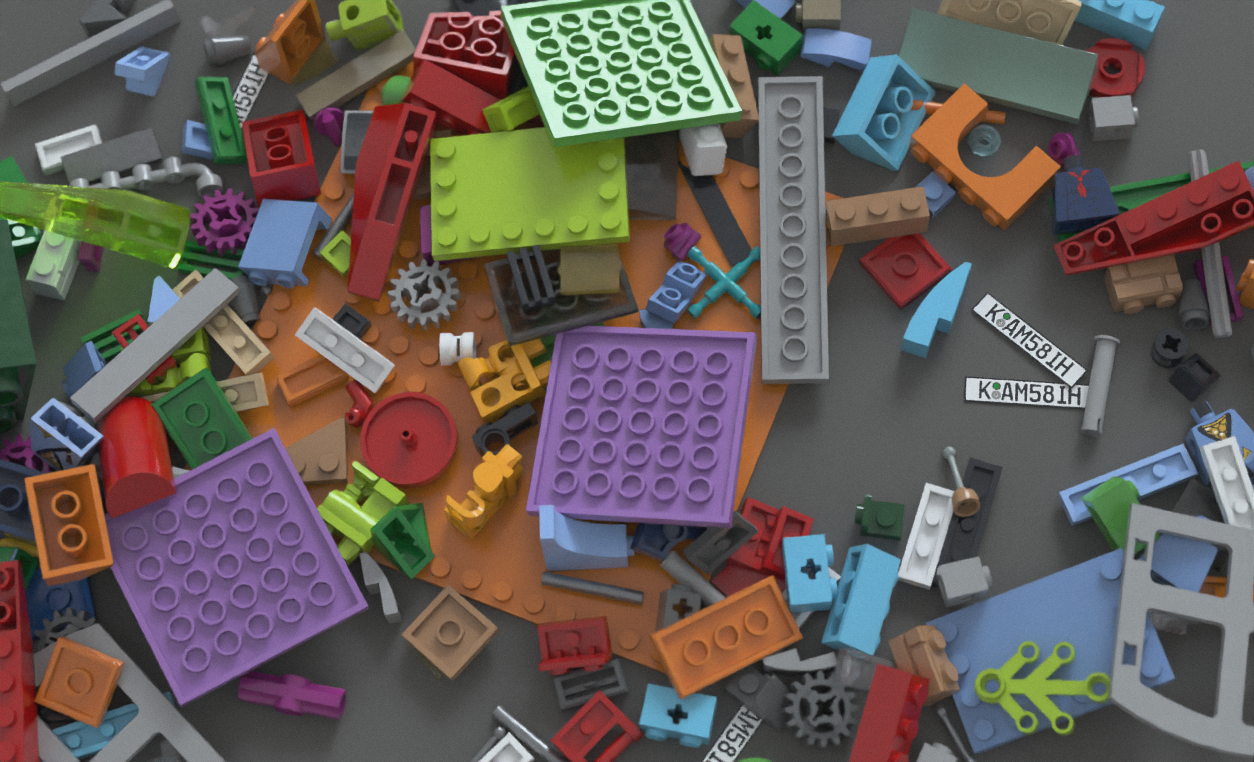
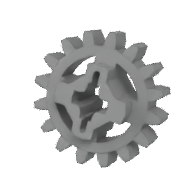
M422 259L420 267H416L413 262H409L410 270L406 272L403 269H399L400 280L391 279L390 281L392 288L395 289L388 291L389 299L393 301L390 303L393 313L398 312L397 317L401 323L408 319V325L411 329L417 323L421 324L423 331L427 330L428 323H433L436 328H439V319L443 318L446 321H450L451 318L448 311L458 310L457 302L454 301L461 298L459 289H456L459 286L456 277H451L452 274L448 267L441 271L438 261H435L432 267L427 265L426 259ZM438 282L444 285L446 294L442 293L441 289H438ZM403 296L410 301V309L404 304Z

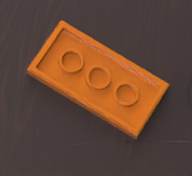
M772 575L650 635L649 638L678 698L683 699L802 639L803 636Z

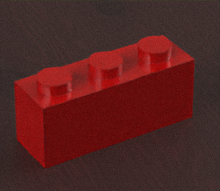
M423 60L415 68L401 101L435 111L437 123L445 129H454L464 135L492 133L482 109L500 101V99L437 65Z
M877 663L849 762H909V751L912 741L918 732V720L922 706L928 697L930 679Z

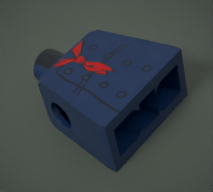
M1080 155L1066 157L1063 160L1065 172L1055 174L1052 183L1053 235L1082 232L1119 215V209L1101 168L1084 169L1083 159Z

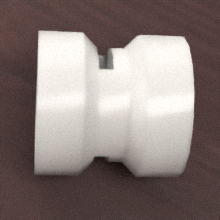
M464 332L461 336H454L452 333H440L441 366L453 365L462 358L476 359L475 333Z

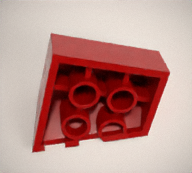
M489 11V16H472L469 12L430 13L413 56V73L423 60H427L500 100L508 97L518 59L500 17L501 11Z

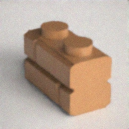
M1174 255L1108 267L1104 276L1114 312L1124 310L1125 314H1134L1142 311L1144 306L1155 304L1157 308H1166L1174 305L1176 300H1179L1183 291Z
M935 625L916 626L888 641L898 670L930 679L928 697L923 706L933 705L943 700V698L960 691L957 684L959 677L957 669L949 662L944 650L946 647L945 638L936 629Z

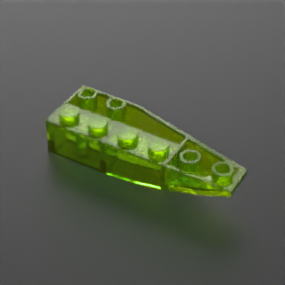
M0 181V217L172 268L176 267L183 254L190 226L189 208L129 190Z

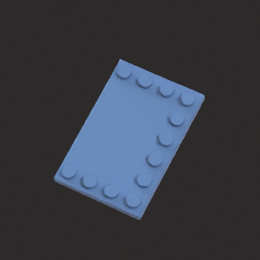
M1122 548L926 622V625H935L936 629L943 634L946 641L944 650L947 658L957 669L959 676L957 684L960 691L953 694V698L975 754L1028 736L1017 728L1016 721L999 703L988 704L983 702L977 696L974 689L975 679L980 672L989 668L999 670L1018 652V648L1023 642H1034L1040 650V658L1034 664H1025L1011 679H1026L1053 653L1054 647L1060 642L1070 643L1076 651V658L1071 664L1062 665L1047 680L1085 681L1089 675L1096 672L1104 673L1110 678L1124 558ZM1147 611L1140 682L1152 690L1176 680ZM1124 645L1123 665L1133 666L1135 648ZM1027 647L1023 651V657L1032 658L1035 655V649L1032 647ZM1062 648L1058 653V657L1067 659L1071 655V650L1069 648ZM991 681L987 685V691L990 693L996 692L999 688V683L996 681ZM1102 683L1095 685L1093 689L1094 694L1103 695L1106 692V685ZM1010 694L1024 711L1032 712L1038 719L1039 726L1034 733L1052 727V722L1025 694ZM1046 695L1061 712L1068 713L1072 719L1114 704L1111 701L1095 703L1088 696ZM1025 717L1021 721V727L1024 729H1029L1033 725V718ZM1061 718L1057 721V724L1068 721V719Z

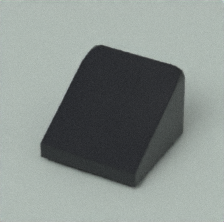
M1195 353L1178 366L1169 378V382L1189 401L1193 402L1217 381L1221 375L1199 354Z

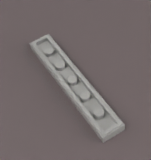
M163 0L2 82L1 86L13 106H16L181 22L171 0Z
M214 268L70 397L71 402L96 423L239 294V287Z

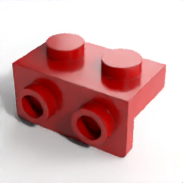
M606 616L540 623L537 626L542 661L538 663L539 671L549 670L550 675L565 674L570 672V668L582 667L583 671H595L602 669L603 664H606L613 657Z

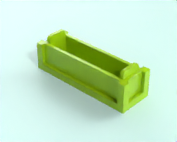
M529 86L482 109L492 133L513 131L514 127L540 114Z

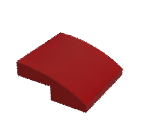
M748 497L744 500L740 515L757 527L759 532L725 561L767 576L773 575L775 578L785 580L782 554L783 538L809 536L814 519L785 506L778 510Z

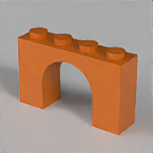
M964 83L911 135V153L919 162H927L934 168L935 174L946 184H952L958 190V194L964 202L977 206L989 224L994 227L998 225L1005 231L1053 183L1054 176L1059 173L1061 166L1036 146L1015 168L1004 175L984 177L970 171L962 163L957 147L961 140L986 116L988 103Z

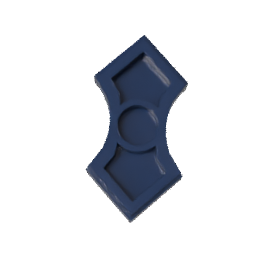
M638 523L630 549L659 562L664 561L670 550L677 543L683 540L695 541L708 527Z

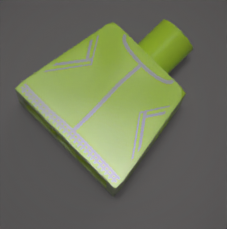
M392 0L343 1L338 6L340 19L326 23L327 33L331 41L347 37L353 47L358 50L375 47L401 30H404L401 13Z

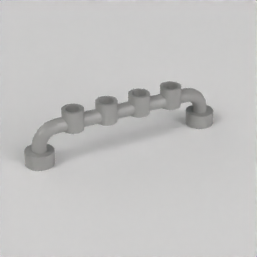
M178 157L166 159L163 162L164 169L152 171L151 167L147 164H139L133 167V176L120 178V174L115 171L105 172L101 175L102 183L89 186L88 180L83 178L74 179L69 184L70 190L61 192L49 200L45 207V212L39 216L40 230L44 233L48 222L66 226L65 215L59 211L60 207L65 204L84 205L91 198L100 196L115 198L120 196L123 191L135 188L140 191H146L151 189L154 184L166 181L176 184L182 182L185 177L192 175L199 176L196 181L199 197L203 198L204 195H207L212 199L215 197V190H219L221 194L223 193L222 180L220 176L213 174L207 166L200 163L183 164L182 160Z

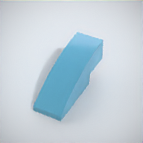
M964 262L950 272L922 301L904 334L901 346L902 351L926 358L936 330L949 334L970 275L971 263Z

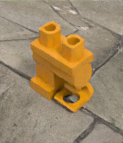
M537 333L520 339L515 334L507 338L508 340L488 348L489 355L487 359L482 357L476 359L462 358L458 362L474 402L486 423H495L510 408L516 405L523 406L528 402H532L537 397L541 398L546 395L545 388L548 385L551 361L548 360L534 367L532 359L547 352ZM494 374L500 376L482 386L478 384L480 377L486 375L488 379L493 377Z
M508 444L496 456L488 451L482 457L483 463L479 464L473 472L474 490H469L466 493L467 498L461 505L452 499L451 496L447 495L446 497L447 507L444 509L446 520L471 540L503 506L506 496L511 499L517 493L516 480L524 473V468L520 464L522 456Z

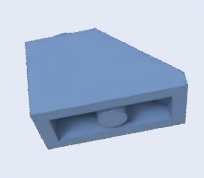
M92 341L85 343L63 367L67 379L62 381V384L69 399L107 365V362Z

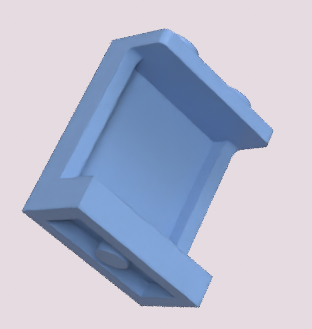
M263 199L238 267L248 276L250 282L259 286H266L269 283L278 284L285 288H294V286L307 287L309 280L302 273V268L316 229L328 230L332 218L318 203Z

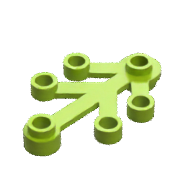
M1031 641L1023 642L1019 646L1018 652L999 670L994 668L985 669L976 677L974 689L977 696L988 704L999 703L1016 721L1017 728L1027 735L1033 734L1038 729V719L1032 712L1024 711L1010 694H1025L1052 722L1055 732L1063 736L1070 734L1074 730V720L1068 713L1061 712L1046 695L1088 696L1095 703L1109 701L1110 678L1104 673H1093L1085 681L1047 680L1062 665H1069L1075 660L1076 651L1068 642L1058 643L1054 647L1053 653L1026 679L1011 678L1025 664H1034L1039 660L1040 650ZM1027 647L1035 649V655L1032 658L1023 657V651ZM1062 648H1069L1071 650V655L1067 659L1058 657V653ZM991 681L999 683V688L994 693L987 691V685ZM1099 683L1106 685V692L1103 695L1094 694L1093 689L1095 685ZM1025 717L1033 718V725L1029 729L1021 727V721ZM1061 718L1069 720V726L1065 730L1057 728V721Z

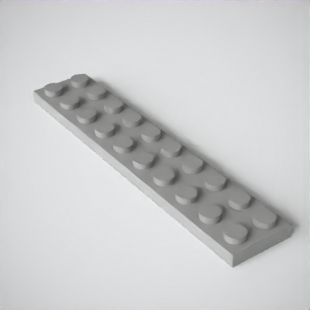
M823 76L758 77L762 384L829 383Z

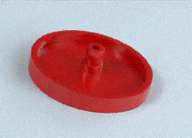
M402 392L385 398L370 411L361 429L360 447L366 464L380 479L382 477L395 487L416 488L435 481L449 468L457 452L458 432L450 412L440 401L424 393Z

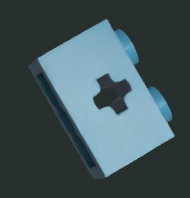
M824 534L783 538L782 554L790 612L801 613L831 610L832 599L838 598L836 578L829 577L828 569L829 565H834L832 545H826ZM806 568H812L813 574H816L815 579H809L808 574L805 573Z
M648 684L639 723L641 732H646L645 736L653 740L666 741V738L670 737L680 739V744L687 747L700 748L701 744L709 745L717 708V697L693 693L683 699H679L673 688ZM677 712H683L684 719H681L679 724H674L672 717H675Z

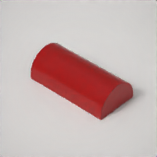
M124 397L99 419L95 426L96 431L103 435V439L98 445L106 508L111 519L176 493L165 427L158 413L151 405L152 402L141 397Z

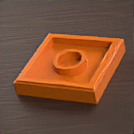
M61 636L57 639L34 702L99 728L103 723L125 662Z

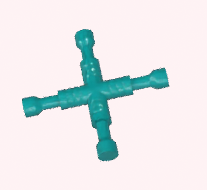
M696 246L690 249L687 256L705 268L704 272L716 282L704 294L705 297L701 301L687 309V313L696 320L709 303L713 304L725 292L739 304H744L756 320L761 317V306L753 303L747 297L748 294L736 283L748 272L747 268L755 261L761 260L760 248L758 246H755L750 251L749 256L742 263L738 262L727 273L723 272L714 262L710 263Z

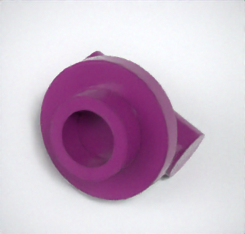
M333 107L323 109L315 117L314 125L316 130L322 135L329 136L333 145L342 144L341 131L343 130L344 113L340 109Z
M1057 133L1051 138L1048 154L1058 165H1064L1063 160L1066 157L1080 155L1072 133Z
M676 223L666 231L664 247L672 253V256L677 261L682 262L690 249L700 240L701 235L687 223L680 225Z

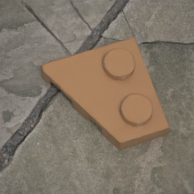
M339 418L285 448L305 486L348 483L347 422L345 418Z

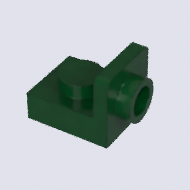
M865 494L864 504H857L855 524L861 525L860 536L901 541L905 504L871 500L872 495Z

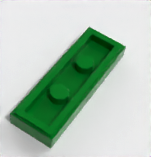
M198 77L195 81V86L215 164H245L248 160L228 77Z

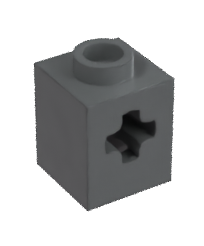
M672 584L671 589L661 591L655 633L700 611L701 594L691 592V586ZM679 604V608L684 609L685 614L678 616V612L673 611V606Z

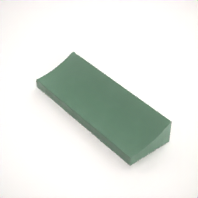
M912 8L899 57L930 87L955 93L965 83L985 101L1077 125L1090 92L1098 62V54L915 8Z

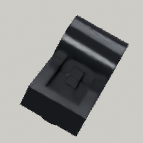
M528 402L523 406L516 405L506 411L504 417L495 423L487 422L476 430V434L471 436L480 456L483 457L489 451L488 446L495 441L503 442L504 446L508 444L512 447L510 440L539 424L536 412ZM500 451L491 453L496 456Z

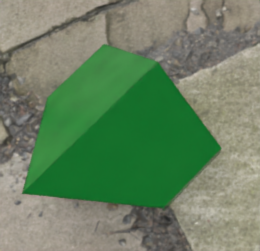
M423 503L394 506L370 529L375 549L409 579L415 577L435 557L431 550Z

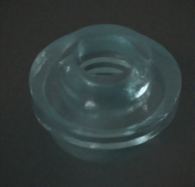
M980 125L974 128L968 138L970 149L979 156L994 154L999 149L1001 143L998 131L990 125ZM986 139L990 144H980L979 140Z

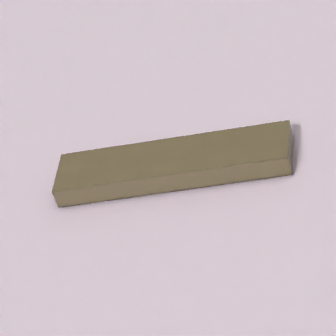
M401 30L296 96L311 121L314 122L316 115L323 109L341 106L411 63L416 49L404 30Z

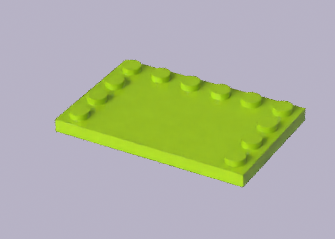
M542 127L430 139L432 257L434 261L502 255L510 251L520 253L522 248H526L527 251L533 250L532 246L539 245L542 251L630 242L625 137L553 148L546 128Z

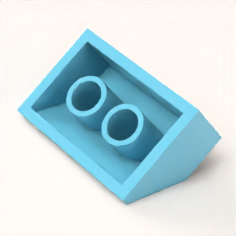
M898 55L871 57L832 137L852 155L892 171H898L910 147L911 135L919 128L926 114L925 104L932 101L936 92ZM913 99L924 101V105L919 110H910L913 105Z

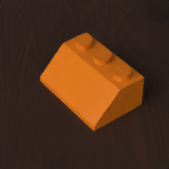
M95 464L24 478L42 576L48 586L81 580L114 566Z

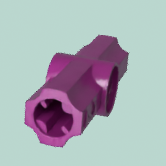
M250 671L241 677L238 698L240 701L273 707L274 710L288 715L303 716L305 713L340 720L346 706L347 691L341 688L315 684L311 680L297 675L282 674V677Z

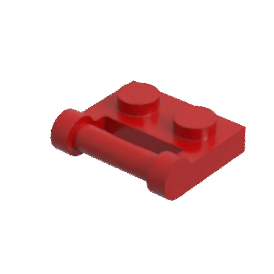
M599 690L550 742L570 762H587L583 757L617 724L623 732L594 761L613 762L633 741L637 743L643 736V733Z

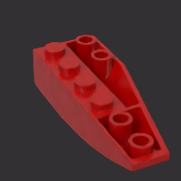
M408 103L381 105L374 108L355 169L348 293L380 301L430 149V139H433L437 128V115L435 111Z
M1238 160L1053 245L1067 276L1203 249L1254 226V191Z
M18 560L0 562V762H39L37 703L34 702L37 696L35 666L21 563Z

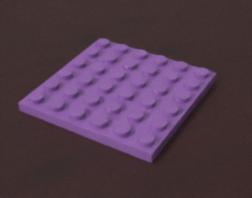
M558 324L526 507L528 515L539 516V506L553 505L560 514L573 519L731 528L757 342L755 332Z
M275 428L175 478V494L111 519L109 513L104 514L114 566L110 568L181 707L369 609Z

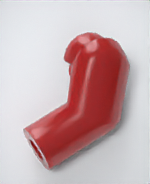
M355 379L345 387L354 401L352 408L349 410L350 413L346 412L345 420L349 425L359 428L363 426L367 415L373 409L374 403L364 386Z

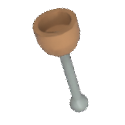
M949 446L944 448L943 457L949 462L957 486V490L952 494L951 504L957 516L968 517L978 512L981 504L976 492L971 488L966 489L964 487L954 458L956 451L953 447Z

